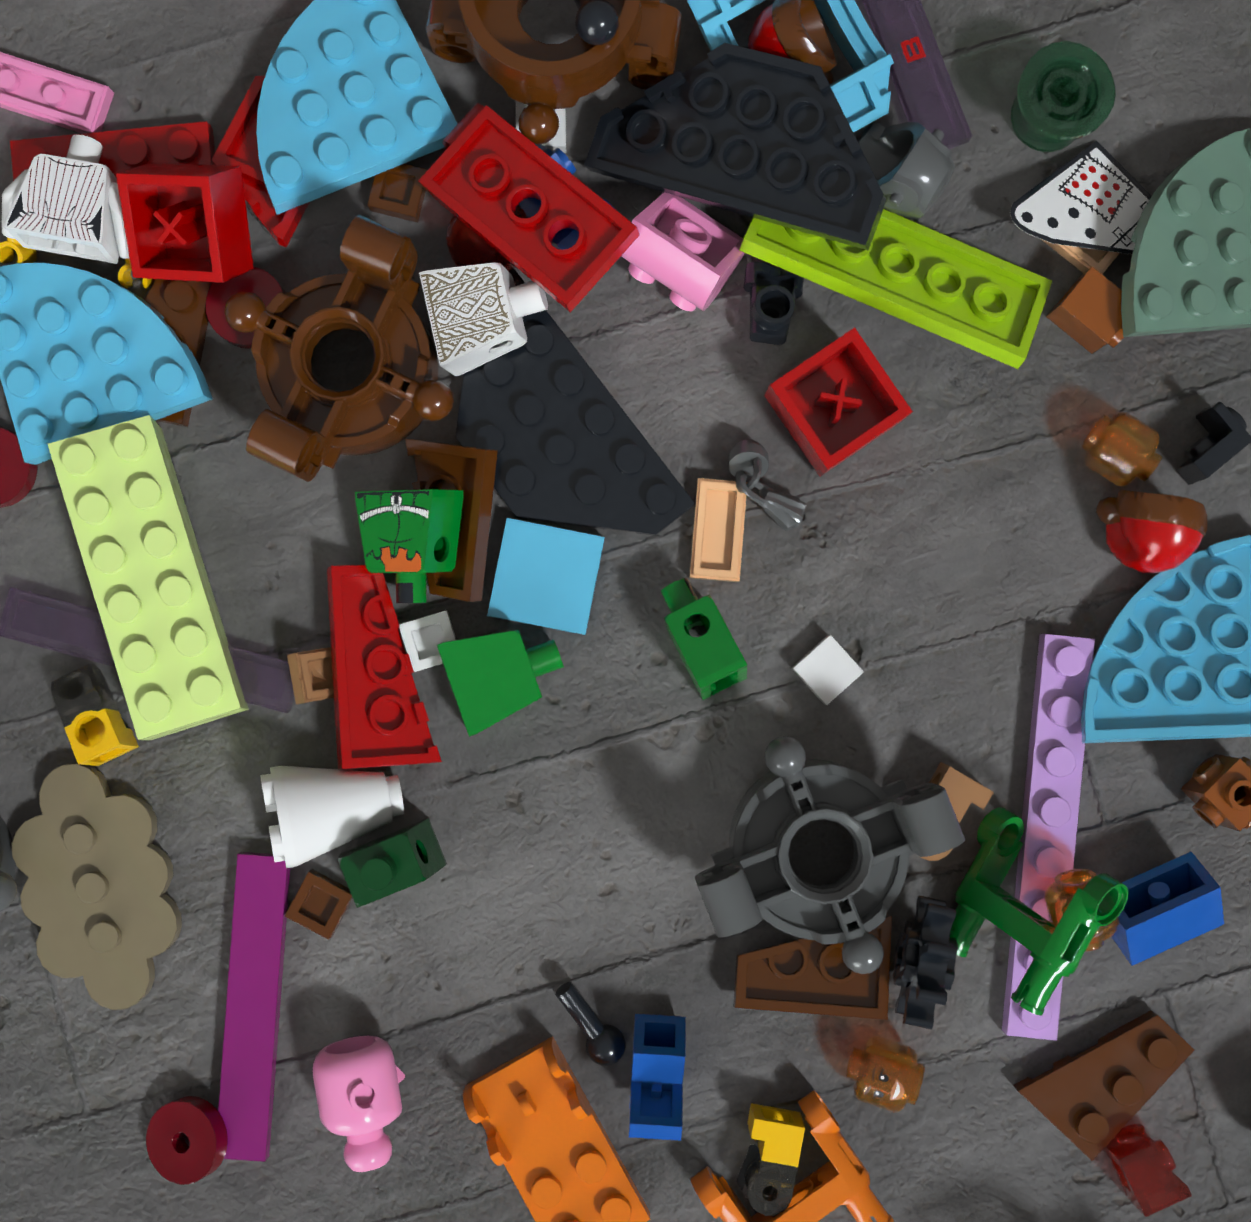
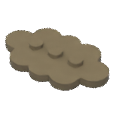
M78 763L65 764L52 770L42 782L39 791L42 815L25 821L16 831L12 841V857L17 867L29 877L20 895L21 907L25 916L41 927L36 946L37 955L42 966L52 975L61 978L83 976L87 991L96 1003L110 1010H123L137 1004L150 992L155 980L153 957L168 950L179 937L182 928L181 912L176 902L165 894L173 878V864L169 856L161 848L153 844L157 833V817L151 805L143 798L132 794L111 796L110 788L104 775L93 766L80 765Z

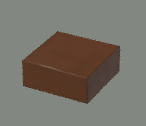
M402 164L375 175L367 204L370 211L418 223L426 190L419 184L418 180L426 173L427 169Z
M311 869L301 884L285 917L330 940L353 898L348 887Z

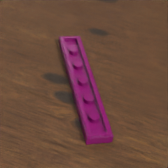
M240 852L237 854L218 1112L224 1120L228 1136L227 1151L224 1159L265 1162L270 1154L287 923L285 915L288 909L290 868H286L285 861L275 863L273 854Z

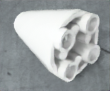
M294 766L270 767V774L260 775L266 813L277 811L279 822L278 825L269 826L274 862L285 861L286 868L303 864L392 822V816L404 814L398 775L385 777L384 772Z

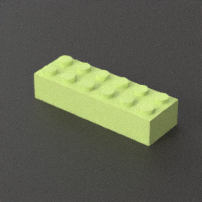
M150 415L47 444L138 740H154L249 710L162 428Z

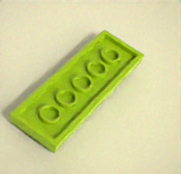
M883 209L869 250L756 218L752 219L739 250L1016 369H1019L1026 360L1052 284L1050 279Z

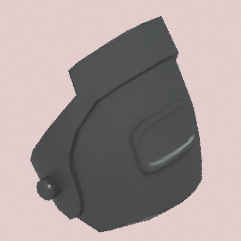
M877 122L869 124L857 139L886 198L885 210L902 217L918 220L941 197L955 169L951 158L953 152L941 142L945 136L942 130L934 129L930 133L923 125L917 122H905L887 128Z

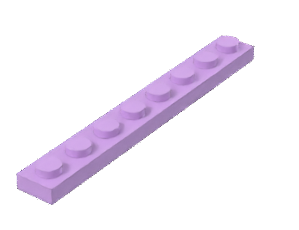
M1040 634L1022 812L1024 832L1020 841L1024 844L1018 854L1014 897L1057 926L1071 898L1085 743H1082L1081 714L1084 689L1093 662L1095 639ZM1011 937L1002 1031L1007 1036L1057 1041L1063 976L1046 1004L1042 1016L1035 1015L1019 1006L1022 1001L1020 1000L1019 1003H1015L1011 999V995L1016 991L1034 958L1030 955L1031 951Z

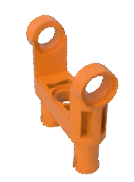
M815 1090L800 1099L798 1104L805 1114V1120L811 1127L810 1133L830 1161L751 1217L723 1175L718 1178L713 1170L707 1166L690 1179L695 1192L708 1212L715 1219L720 1217L723 1222H818L840 1205L847 1207L856 1222H873L871 1216L877 1222H894L892 1216L887 1213L870 1189L869 1172L840 1133L841 1128Z

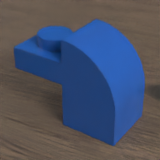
M635 1014L629 1102L630 1138L681 1141L683 1076L686 1057V1017Z

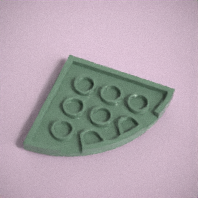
M1251 128L1225 136L1190 156L1176 167L1153 193L1139 218L1131 241L1135 243L1131 258L1130 272L1123 275L1121 297L1123 337L1251 328Z

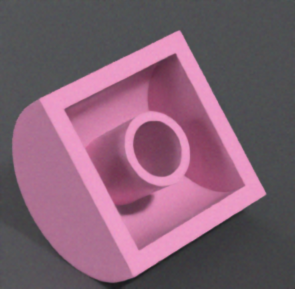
M664 192L632 220V223L637 226L640 236L621 257L630 262L628 271L635 279L647 284L654 283L656 279L671 289L669 298L677 307L686 311H694L697 307L705 311L724 287L745 253L739 251L743 242L742 237L682 197Z

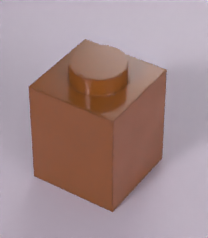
M1094 267L1088 269L1072 284L1046 316L1091 354L1107 344L1114 348L1124 338L1121 315L1122 290Z

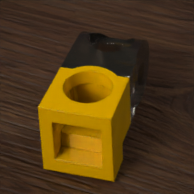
M92 663L87 664L52 681V696L78 764L100 766L139 747L132 729L126 728L116 702L112 700L111 690L106 678L96 665Z
M751 1103L747 1124L751 1139L758 1140L755 1159L748 1165L745 1172L747 1196L751 1206L758 1213L765 1216H775L782 1213L791 1202L805 1126L800 1112Z

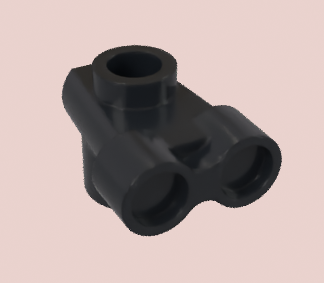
M750 262L746 265L743 288L750 293L749 338L752 342L782 345L786 342L790 320L795 310V298H799L803 294V277L782 268L773 267L765 262Z

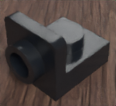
M1217 402L1196 415V419L1209 434L1199 439L1185 451V454L1190 459L1176 469L1188 485L1207 479L1251 443V436L1246 431L1247 426L1243 417L1233 408L1226 407L1222 402Z

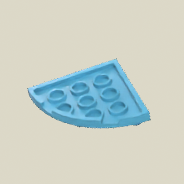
M314 0L299 15L282 38L270 61L262 84L257 110L256 130L260 166L276 215L445 147L442 141L454 129L457 122L396 0Z
M16 263L0 266V379L24 463L37 465L52 459L47 445L49 443L150 415L154 420H158L213 399L205 376L187 344L181 342L173 329L163 320L164 317L141 297L121 285L89 271L49 263Z
M1251 535L1218 542L1205 550L1192 554L1177 568L1157 574L1127 602L1112 621L1101 640L1090 667L1082 704V743L1251 737Z

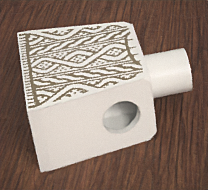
M493 262L419 272L439 364L454 376L469 372L523 346L527 342V335L522 317L548 310L545 291L533 281L515 286L511 273L501 263Z

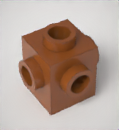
M1215 754L1213 757L1202 762L1193 772L1192 778L1181 788L1195 803L1192 806L1193 810L1213 828L1223 826L1237 831H1241L1243 828H1250L1251 760L1246 757L1240 759Z

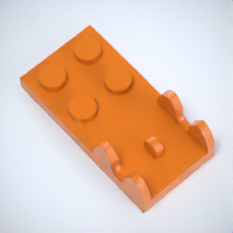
M553 1036L465 1086L463 1103L469 1120L475 1124L481 1122L487 1134L486 1144L490 1158L498 1166L505 1165L535 1222H647L650 1220L649 1209Z

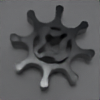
M919 895L916 903L915 921L906 920L904 926L905 934L900 933L897 942L893 982L894 985L901 986L895 1004V1013L904 1015L903 1024L932 1029L935 1004L946 1005V990H951L955 978L954 969L958 944L955 937H950V931L956 917V908L946 907V901Z

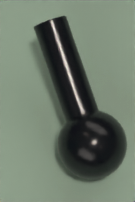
M574 0L578 8L575 26L579 36L591 45H603L612 40L619 27V17L614 6L606 0Z
M567 982L560 986L555 995L586 1035V1051L590 1059L601 1066H610L617 1063L624 1055L626 1048L622 1032L615 1026L603 1025L572 982Z

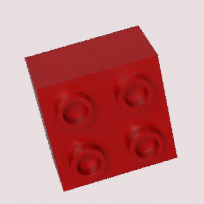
M149 163L116 173L133 278L224 283L254 269L241 166Z
M855 327L770 384L764 395L819 477L913 413Z

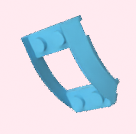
M687 0L710 51L724 43L738 46L727 21L765 1ZM814 0L819 13L846 60L854 70V72L830 84L852 131L855 132L889 113L891 91H888L890 67L894 64L891 54H886L879 44L855 0Z

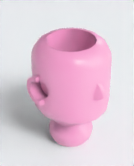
M357 1036L334 1042L324 1047L316 1055L313 1063V1079L321 1122L330 1132L340 1136H347V1142L344 1146V1161L351 1170L356 1172L375 1170L387 1164L392 1155V1143L389 1136L384 1133L383 1127L393 1122L402 1112L399 1083L405 1078V1074L395 1064L394 1054L389 1043L377 1036Z

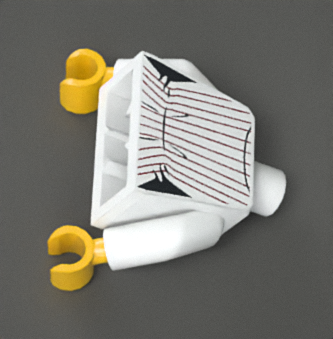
M73 135L66 158L41 153L33 158L29 169L24 170L4 189L2 193V234L7 237V241L0 243V262L2 264L13 261L14 250L18 256L17 263H35L37 259L36 250L114 264L118 263L120 256L125 258L126 264L118 272V281L124 288L132 287L131 263L117 178L109 167L99 164L103 149L99 141L84 135ZM143 278V287L145 289L148 288L155 279Z

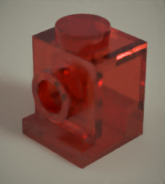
M1132 1124L1123 1127L1105 1147L1127 1198L1145 1217L1192 1196L1188 1186L1172 1172V1170L1176 1169V1165L1161 1139L1156 1141L1151 1139L1143 1125Z

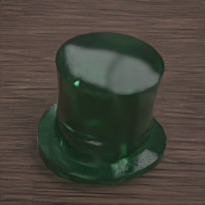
M1061 41L1041 48L1029 60L1021 73L1017 87V96L1012 104L1011 123L1017 137L1026 146L1034 150L1054 152L1069 146L1076 138L1084 137L1096 131L1108 118L1115 102V83L1109 67L1096 52L1080 43Z

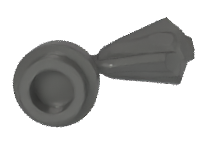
M746 439L738 442L729 453V471L736 477V488L738 491L745 493L750 499L758 503L783 530L788 531L792 528H797L802 522L806 503L801 501L799 497L779 492L759 481L760 477L764 476L769 468L768 452L758 441ZM754 487L758 488L760 491L759 495L752 492L751 489Z

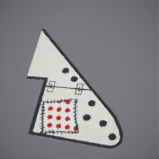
M1095 141L1016 200L1011 206L1010 216L1020 230L1052 244L1132 255L1135 243L1131 241L1132 235L1144 208L1152 196L1098 141Z

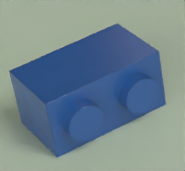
M1191 851L1122 882L1128 888L1127 903L1120 915L1111 924L1106 925L1105 929L1131 966L1224 925L1221 887Z

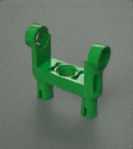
M998 807L984 817L978 828L977 841L981 847L955 893V901L958 905L950 937H955L957 940L958 949L956 955L966 957L972 942L986 919L1031 951L1030 955L1034 959L1016 991L1012 993L1011 999L1015 1003H1019L1021 1000L1022 1002L1019 1006L1035 1015L1042 1016L1044 1008L1062 976L1069 977L1070 974H1074L1096 931L1099 930L1100 926L1112 923L1123 911L1128 900V888L1107 873H1101L1093 877L1083 890L1081 888L1077 889L1058 925L1055 926L1000 887L1024 844L1020 841L1024 832V823L1021 818L1006 808Z

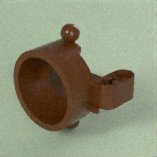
M430 0L426 33L434 54L444 60L455 63H472L477 59L488 75L503 86L510 98L528 105L523 109L519 117V130L536 145L546 144L555 137L558 131L559 118L553 109L575 106L580 97L595 92L611 81L626 63H629L630 83L644 90L675 73L682 15L678 9L668 4L660 3V0H606L617 11L619 27L613 39L603 45H591L585 42L578 33L573 38L560 44H545L534 40L523 30L519 21L521 10L528 0Z
M357 215L350 223L340 247V259L348 269L346 274L324 275L309 280L290 292H280L271 300L266 308L259 296L246 291L233 294L225 305V317L233 329L243 333L255 331L251 351L256 361L260 389L271 409H265L261 412L253 424L247 439L246 451L252 456L306 482H310L316 476L322 464L334 469L340 455H368L393 447L408 437L420 425L423 419L435 421L446 417L452 410L454 403L453 393L449 386L442 381H438V361L434 344L417 313L412 308V304L421 287L419 283L411 280L417 264L418 253L410 238L361 215ZM348 328L360 331L373 344L375 360L369 376L362 384L352 390L334 391L322 387L318 384L312 373L311 358L314 347L323 336L333 330Z

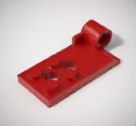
M476 103L442 141L446 148L444 153L418 180L419 184L442 206L570 313L640 236L637 226L487 105L484 107ZM536 198L541 201V207L534 216L520 218L515 215L516 207L522 200ZM572 228L579 232V238L572 247L562 250L552 246L553 238L558 231Z

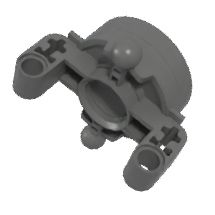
M777 737L769 743L765 751V763L770 771L759 778L747 790L735 810L729 832V848L711 854L715 866L695 876L698 889L716 935L719 938L732 936L754 927L762 919H765L775 928L798 938L815 940L821 944L845 942L842 949V957L847 968L854 973H872L882 963L884 952L879 939L869 932L885 921L887 911L897 899L907 875L909 856L917 854L920 857L933 856L951 850L965 841L946 789L935 783H927L907 790L904 780L880 787L867 776L842 764L827 760H806L805 749L801 742L794 737ZM820 819L832 820L842 824L851 835L854 846L852 865L846 874L837 881L825 885L806 883L797 877L791 869L788 855L791 839L798 829L810 821Z

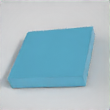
M506 518L487 616L586 635L605 537Z

